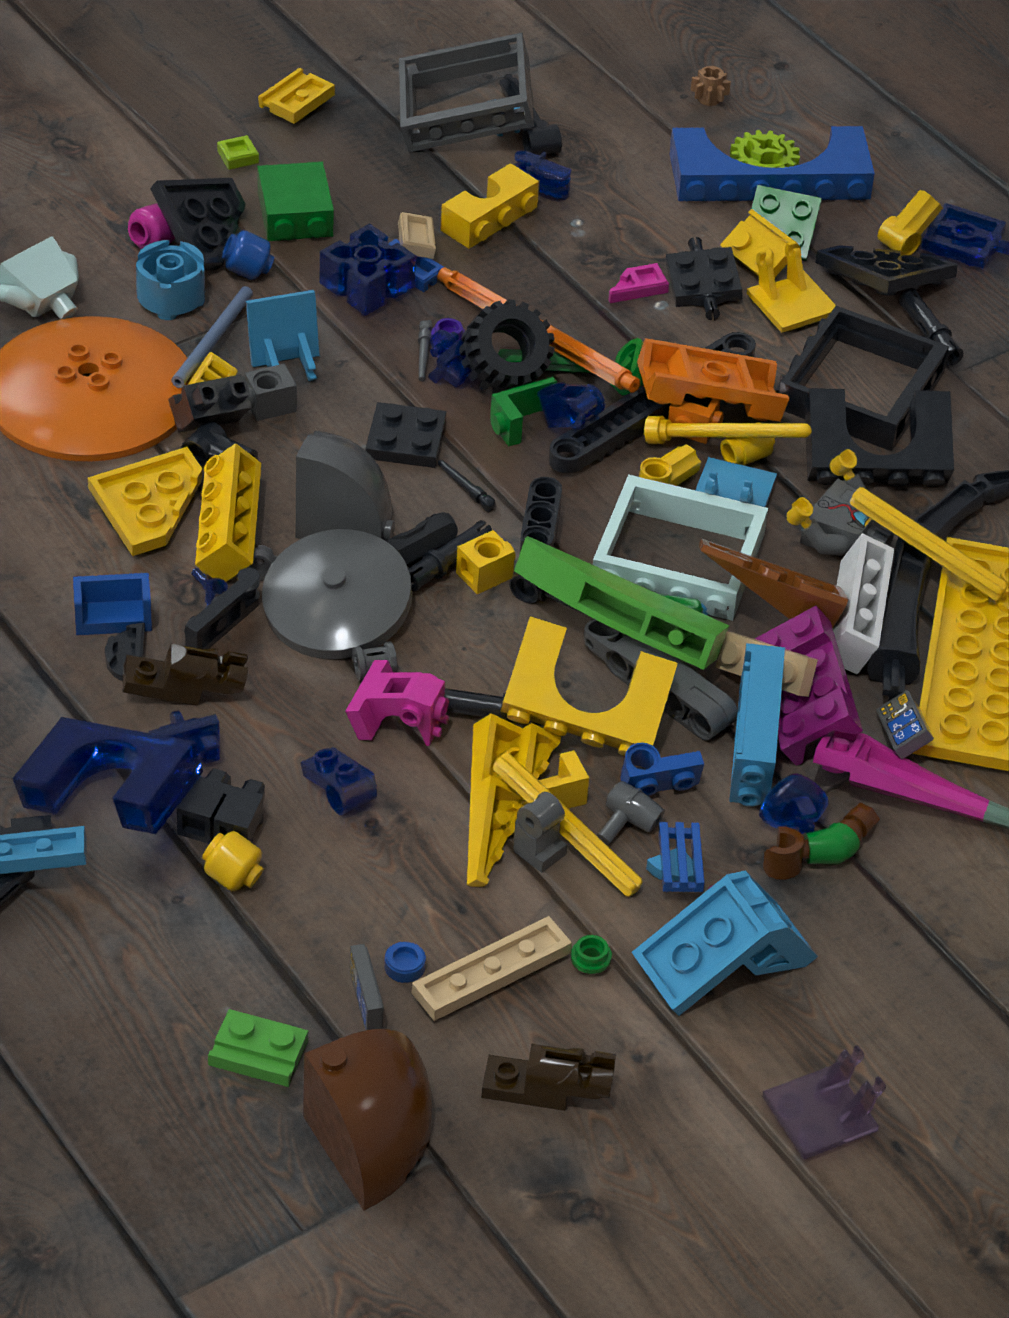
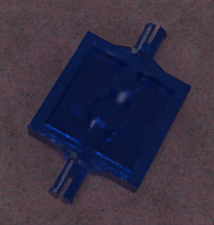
M944 203L942 211L926 228L927 232L923 237L921 249L983 269L990 256L996 252L1009 255V241L1001 239L1005 233L1007 222Z

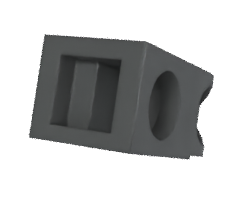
M546 791L540 793L534 802L518 809L515 821L513 851L541 873L567 854V844L559 838L560 822L564 820L565 811L560 801L553 794Z

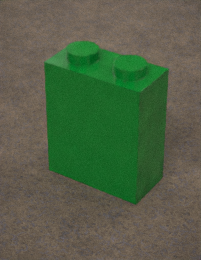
M323 161L257 166L258 197L267 241L333 237L334 209Z

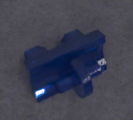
M438 330L431 336L430 340L432 346L430 354L435 358L438 357L436 360L437 368L429 373L428 378L434 383L444 378L457 388L468 378L471 372L469 368L464 369L461 363L466 358L465 355H460V346L464 342L461 339L459 340L456 332L449 333L445 330Z
M178 710L170 713L171 724L148 731L150 740L149 758L153 766L161 764L167 773L179 771L186 766V757L198 755L200 762L205 764L220 759V722L216 714L198 719L184 720L181 712Z

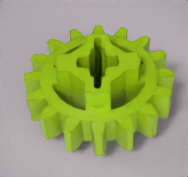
M756 130L755 135L745 132L743 138H735V144H731L730 157L754 166L784 168L799 165L800 149L794 147L795 141H785L784 134L778 136L773 134L771 130L767 134H762L760 130Z

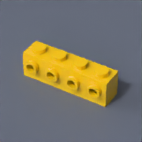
M236 443L221 454L212 456L207 461L204 467V482L201 493L202 501L195 565L204 574L209 575L221 585L237 575L240 570L252 565L254 557L262 463Z

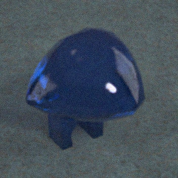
M793 773L781 779L768 792L759 809V817L766 825L777 829L779 826L797 829L801 834L814 832L815 826L813 823L817 822L829 805V800L826 792L813 780L802 774Z

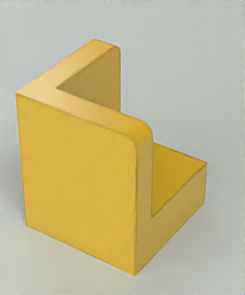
M575 750L561 753L558 775L538 781L568 809L587 804L589 776Z

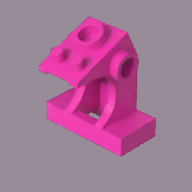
M374 660L345 712L358 740H372L385 717L399 716L406 725L416 726L426 746H430L435 736H441V724H447L449 721V715L446 714L449 699L444 697V680L438 679L430 673H393L388 660Z

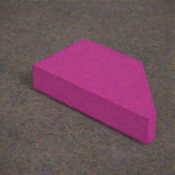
M658 263L627 268L620 276V281L617 285L610 289L608 301L615 303L668 293L669 283Z

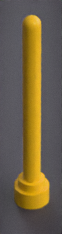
M648 416L644 426L645 440L648 444H664L665 441H670L672 437L806 438L812 432L811 427L805 423H672L671 420H666L664 416Z

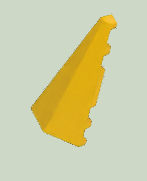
M492 713L473 724L467 866L468 886L483 887L488 884L490 879L487 877L493 865L500 860L504 852L502 848L507 838L515 831L518 809L528 804L493 770L496 759L504 753H510L538 780L540 774L545 772L549 765L547 761L553 749L560 744V736L533 723L521 728Z

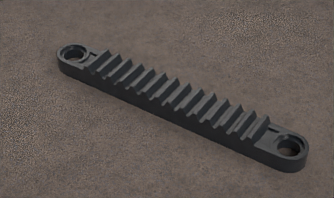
M732 332L708 345L705 349L754 357L756 343L746 333ZM738 347L743 348L746 351L736 352L731 350L730 348ZM644 385L641 386L636 392L626 395L554 439L549 448L548 461L550 466L558 472L574 473L595 460L601 462L605 454L611 456L615 448L621 450L625 441L630 444L635 435L639 438L642 437L645 421L648 416H664L668 419L671 403L659 404L649 400ZM685 394L683 400L692 403L694 399L700 401L701 398ZM570 452L575 456L566 458L560 456L559 453Z

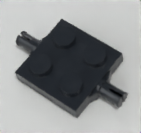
M692 237L688 241L689 252L682 251L666 254V268L675 306H704L706 318L712 320L713 313L715 320L720 316L718 304L725 301L742 300V285L732 247H717L704 250L702 239L696 237L695 244L694 237Z

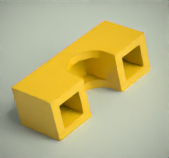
M508 164L488 176L487 198H478L467 191H463L443 203L440 231L470 249L537 208L539 181L513 164Z

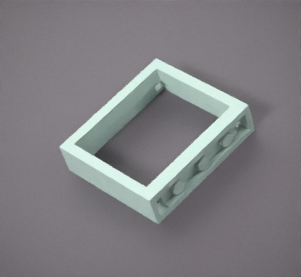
M628 474L594 556L593 565L657 594L698 599L707 608L706 612H708V615L733 621L746 587L733 575L729 584L614 557L611 554L629 512L743 539L745 541L741 552L757 557L765 535L768 508Z

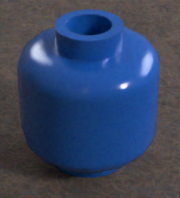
M246 230L240 231L237 235L232 233L222 252L226 268L249 280H255L261 273L267 274L274 261V256L270 254V242Z

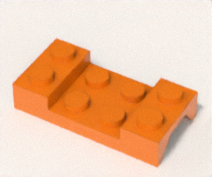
M647 338L644 340L637 360L649 400L659 404L672 403L682 405L685 394H690L696 398L710 397L721 399L730 404L743 403L747 416L758 421L772 420L781 422L789 401L788 395L775 393L774 384L777 363L773 360Z

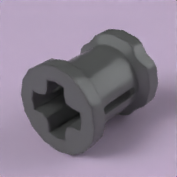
M391 641L385 642L384 646L362 650L360 646L353 647V664L358 680L364 679L374 660H388L393 673L397 672L396 652Z

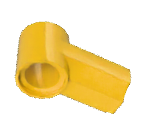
M919 190L897 217L891 216L882 223L877 234L878 240L890 249L900 251V256L912 255L921 243V234L942 211L943 207L926 191Z
M685 444L682 447L675 448L661 458L645 459L641 463L639 477L677 486L700 470L701 461L696 455V450Z

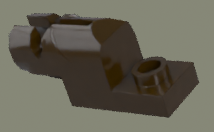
M177 644L170 645L165 661L126 655L123 664L122 693L198 706L203 690L221 694H241L248 676V667H244L248 661V655L227 651L223 656H218V649L215 648L200 649Z
M533 1043L531 1044L529 1060L489 1054L481 1098L562 1111L566 1109L568 1096L587 1099L610 1098L616 1054L594 1051L591 1055H587L584 1049L581 1048L564 1049Z

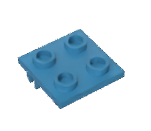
M308 290L246 301L252 367L262 365L271 367L279 365L278 361L299 358L305 369L308 381L316 380L317 377L313 371L316 369L312 357L320 356L315 291Z
M708 457L695 491L766 507L777 478V473Z

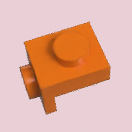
M712 398L708 407L683 400L682 405L671 403L668 420H671L672 423H722L724 412L719 411L721 399ZM710 437L684 438L707 444Z

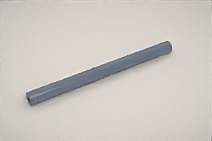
M244 286L239 290L171 379L174 386L182 388L207 354L245 307L246 301L250 300L253 296V291L249 287Z

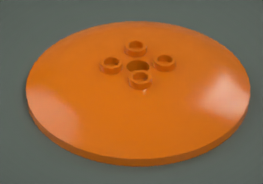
M85 316L60 319L36 326L16 336L0 349V431L11 441L27 450L61 460L105 461L142 452L165 440L177 430L168 399L173 395L182 393V388L174 386L171 379L187 357L173 341L163 334L128 320ZM92 373L89 376H83V374ZM193 375L189 378L185 385L189 383Z

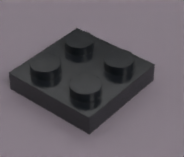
M377 402L365 451L377 461L436 468L447 411Z

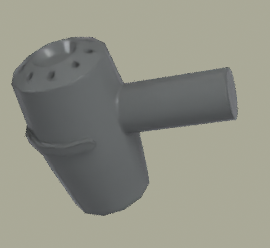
M621 781L610 790L607 796L606 807L614 814L597 836L606 845H609L627 822L651 833L660 823L665 809L643 793L642 789H637Z

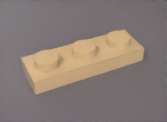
M727 631L717 659L716 668L741 676L746 643L767 646L775 645ZM785 649L782 690L809 697L818 659Z

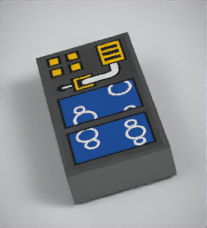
M908 689L876 709L891 744L901 760L934 739L915 698Z
M365 944L350 946V975L365 1030L383 1029L384 1007L367 946L365 947Z

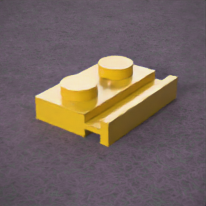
M298 68L259 95V107L264 108L266 106L270 108L271 113L295 124L335 95V84L312 73L306 75L303 73V69Z
M751 209L748 212L750 215L746 220H741L720 246L722 248L732 247L734 258L758 277L759 267L756 262V256L759 252L766 251V258H772L774 277H776L787 265L786 244L794 242V249H801L796 241Z

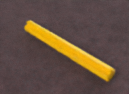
M859 487L852 495L850 500L851 506L991 599L997 601L1005 593L1008 586L1005 580L864 487Z
M504 753L496 759L493 770L527 803L534 802L543 791L551 793L510 753ZM560 801L565 811L564 820L560 822V834L625 896L630 897L636 893L643 883L642 878Z

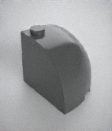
M316 430L314 435H308L296 456L295 538L302 539L317 532L334 529L363 531L385 541L392 538L395 530V521L392 520L390 491L385 476L376 461L362 447L345 437Z

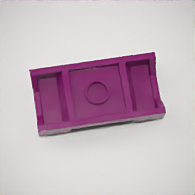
M817 605L755 638L756 640L784 647L787 650L818 659L809 697L796 695L784 690L781 691L778 739L781 750L796 766L803 763L806 744L831 731H839L857 735L863 731L831 622Z

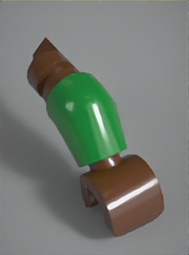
M860 802L840 822L833 823L826 829L806 833L804 837L795 829L778 826L777 845L764 852V871L771 878L786 880L800 873L803 859H806L808 864H840L856 854L860 848L862 838L873 829L880 818L872 807Z

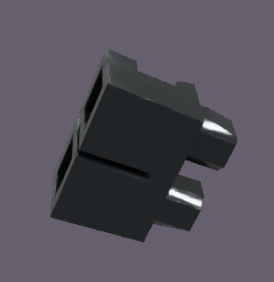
M241 374L184 385L181 394L173 395L168 399L178 433L196 430L205 421H212L218 425L239 421L252 408L248 397L250 391L245 377Z
M215 768L205 778L196 776L176 808L177 835L210 844L217 834L222 833L226 835L231 831H235L253 843L255 830L258 824L261 825L263 823L265 784L249 779L245 781L242 788L231 785V776L227 772Z

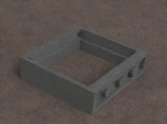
M523 33L399 58L400 125L408 152L534 127L530 62ZM416 63L415 65H410L409 70H407L406 64ZM518 66L520 95L417 116L416 87Z

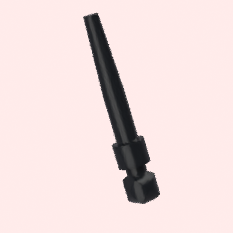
M443 460L438 461V465L469 493L470 498L478 504L481 503L484 510L489 512L496 507L495 499L487 495V492L480 486H475Z

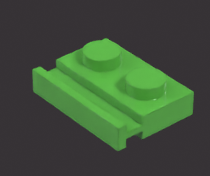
M229 1009L215 1038V1045L208 1054V1065L289 1087L293 1072L295 1073L308 1043V1030Z

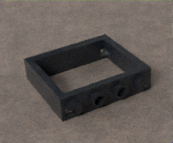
M835 306L827 319H821L816 334L814 336L810 335L807 338L801 355L796 354L794 356L788 373L786 375L781 374L775 393L786 394L789 397L784 412L805 419V400L809 388L805 387V385L836 341L917 369L887 416L845 401L846 425L849 435L892 451L910 425L909 404L915 390L932 391L944 374L949 346Z

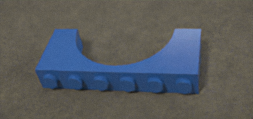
M831 126L829 144L823 153L809 162L784 168L759 167L729 157L716 148L709 140L704 127L672 128L669 154L678 201H753L757 185L819 197L822 200L871 199L875 172L863 126Z

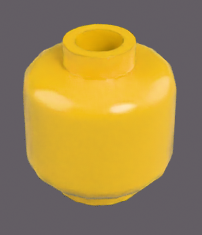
M231 831L226 835L222 833L217 834L202 855V859L206 861L204 866L205 873L230 891H237L244 884L251 888L264 871V868L259 865L262 858L261 849L235 831Z

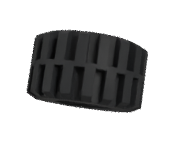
M508 299L504 304H502L501 300L496 301L490 307L486 306L466 327L467 330L461 338V341L464 343L460 346V355H465L466 358L461 363L464 369L470 368L471 373L468 376L472 381L476 378L481 381L478 387L483 390L492 387V393L494 394L533 383L552 362L549 359L554 355L555 347L549 345L555 339L553 333H547L550 324L547 319L543 322L539 319L541 312L537 309L533 312L528 310V303L522 301L519 306H516L515 300ZM492 333H505L513 337L521 348L522 361L514 363L501 358L493 347Z

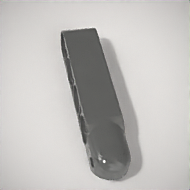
M595 619L585 625L583 639L587 648L605 661L609 670L628 686L641 651L677 662V668L663 712L702 740H709L737 720L738 709L734 701L678 658L633 639Z

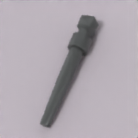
M431 320L420 321L419 381H424L426 375L429 345L432 343L431 331L433 325Z

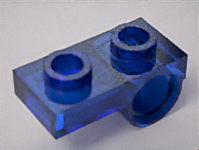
M334 747L319 750L313 757L300 762L303 776L325 790L330 806L338 815L350 812L377 798L375 774Z

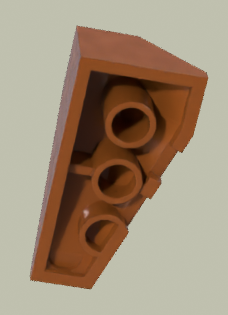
M704 539L700 540L699 548L704 554L788 619H792L817 605L830 620L833 628L847 605L849 599L842 588L837 585Z

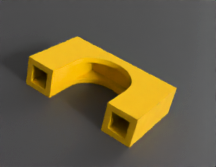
M530 616L500 712L507 713L508 719L520 724H529V721L544 725V729L559 736H565L566 733L579 736L583 743L593 747L601 748L605 744L617 748L618 753L622 756H625L627 749L635 743L643 742L653 746L678 663L641 651L636 661L625 698L616 707L600 713L583 712L569 705L562 698L555 684V665L567 628Z

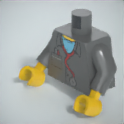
M850 449L844 450L840 456H836L830 463L831 471L837 476H843L845 480L837 479L814 506L806 498L800 497L792 503V508L787 512V521L790 524L802 526L800 543L815 548L820 554L844 557L862 533L888 546L893 541V533L881 528L880 524L850 504L852 495L859 487L866 489L859 474H854L852 468L857 464V457Z

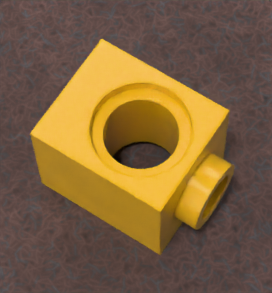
M494 530L457 546L456 574L476 594H480L512 579L514 561L516 559L514 548Z

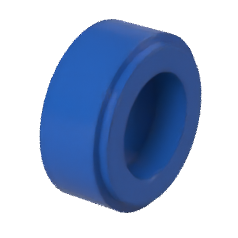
M398 942L387 949L384 969L391 979L401 983H409L418 980L424 974L426 955L420 946L411 942Z

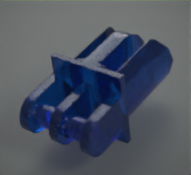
M523 150L515 153L514 159L517 163L514 166L539 181L538 192L561 200L569 197L571 168L545 160L546 152H543L540 156Z

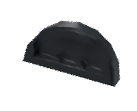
M145 623L127 625L125 631L118 633L115 637L113 635L110 636L106 643L105 660L107 669L116 679L122 682L123 664L126 655L143 657Z

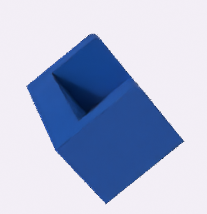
M149 573L73 577L76 635L121 633L126 630L127 625L145 623V632L152 631Z

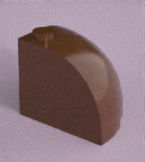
M391 1029L360 1031L304 1053L303 1117L363 1211L392 1195L406 1182L407 1174L413 1169L417 1161H421L430 1137L432 1098L426 1068L413 1042L403 1033Z

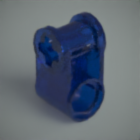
M555 383L542 388L537 393L549 428H579L589 416L602 413L606 405L600 390L590 384L572 385Z

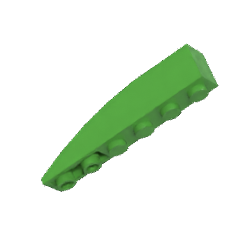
M529 536L524 540L514 572L542 590L595 620L703 670L717 660L730 626Z

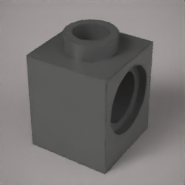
M285 363L245 372V379L250 391L248 397L252 406L250 410L256 421L297 412V385Z

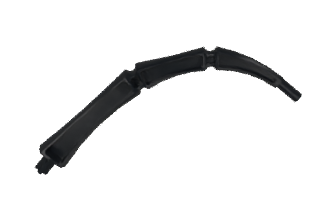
M1009 470L977 474L973 479V483H969L966 480L962 481L938 503L913 520L945 540L958 523L982 507L983 501L992 503L1009 497ZM899 537L895 546L879 648L871 655L868 661L869 677L871 680L882 682V695H887L888 701L903 693L905 685H910L920 672L918 642L919 609L925 582L934 561Z

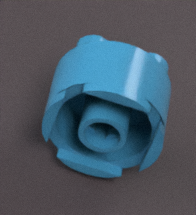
M169 240L157 241L141 249L136 262V291L140 304L147 310L157 313L158 317L162 320H173L180 314L190 312L202 306L205 302V267L201 251L195 246L180 241V246L169 245Z

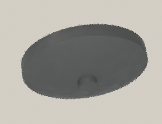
M351 529L317 532L291 544L271 564L262 586L264 612L273 633L291 649L307 656L322 659L353 657V647L360 646L363 650L382 645L402 626L412 602L410 573L400 553L388 542L373 534Z

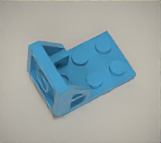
M746 870L725 875L632 951V954L670 1008L678 1016L742 964L755 975L806 967L818 957L777 901Z

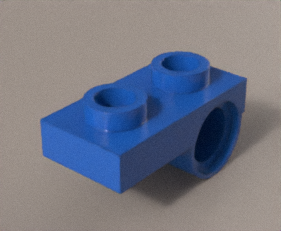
M643 742L635 743L626 751L620 779L637 789H642V792L647 796H651L658 791L670 789L686 790L699 784L704 761L700 751L661 758L654 746ZM635 766L644 767L645 770L638 769Z

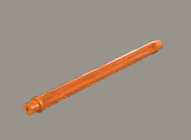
M444 267L438 272L437 279L444 283L447 289L482 309L486 306L490 307L496 301L501 300L502 304L507 301V299L456 270L451 271ZM552 325L547 329V333H553L555 340L549 346L555 347V352L619 389H626L631 393L638 390L640 379L633 376L630 370Z

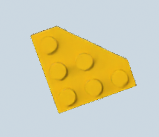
M184 447L88 477V489L131 555L135 556L167 545L203 479L202 467L189 448Z

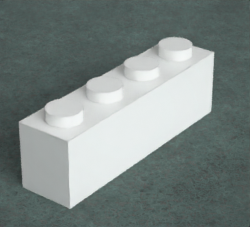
M863 533L840 563L837 586L842 588L849 600L833 627L844 669L854 674L860 672L871 655L879 648L894 548Z

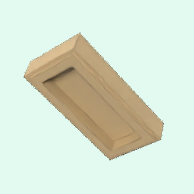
M405 212L400 213L398 220L400 253L433 259L436 250L433 218Z

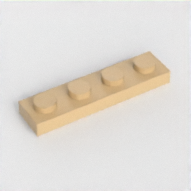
M548 916L413 982L411 993L435 1021L571 954L572 942Z

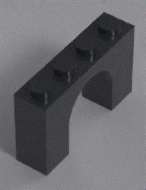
M809 388L805 400V424L811 427L812 432L810 436L806 437L807 481H817L819 484L831 485L837 479L845 480L843 476H837L831 471L830 463L836 456H840L844 450L850 449L857 457V464L852 468L854 474H859L864 485H869L873 482H888L891 486L923 483L927 487H938L948 483L954 472L951 391L915 390L909 404L910 444L895 454L877 455L860 448L849 435L846 425L845 389Z

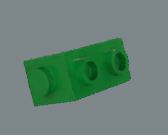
M554 377L492 394L490 422L494 432L497 435L500 434L508 447L521 443L523 416L555 407L558 383Z

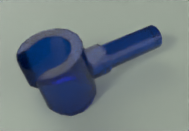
M194 568L191 572L192 576L205 590V602L208 605L216 597L215 593L223 594L228 589V584L223 579L213 578L209 580L198 568Z

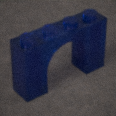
M61 717L12 779L23 808L57 814L75 789L90 776L114 768L132 769V773L112 797L122 828L156 835L203 773V768L193 741Z

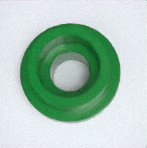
M583 936L572 947L571 962L581 972L597 974L605 971L611 964V949L600 936Z

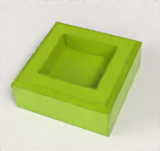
M247 135L217 142V151L228 170L259 163V153Z

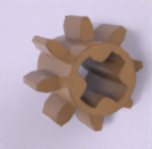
M706 66L698 70V76L692 77L691 91L695 92L694 98L707 106H714L723 102L724 95L730 94L731 81L726 80L727 73H724L722 69L715 66Z

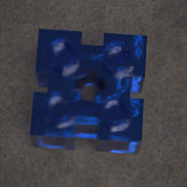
M370 223L351 233L350 242L347 244L339 240L320 251L319 283L337 296L347 295V303L365 316L385 305L386 297L397 298L415 287L416 255L398 242L392 246L389 245L388 236Z

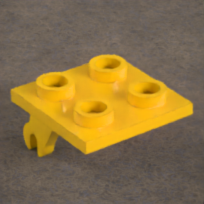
M794 242L788 243L785 246L787 279L775 282L772 258H766V251L759 252L756 256V262L759 267V285L747 288L746 293L781 333L821 321L822 318L827 319L836 306L803 270L800 248L794 249Z

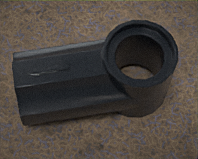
M205 421L181 446V448H189L201 467H204L212 456L221 454L235 443L258 460V451L229 439L224 429L212 421Z

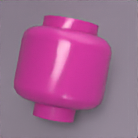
M158 203L136 209L131 214L128 221L129 237L140 249L157 241L169 240L170 244L175 240Z

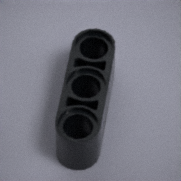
M548 476L538 477L530 484L521 530L519 555L527 536L555 547L562 497V485L555 478Z

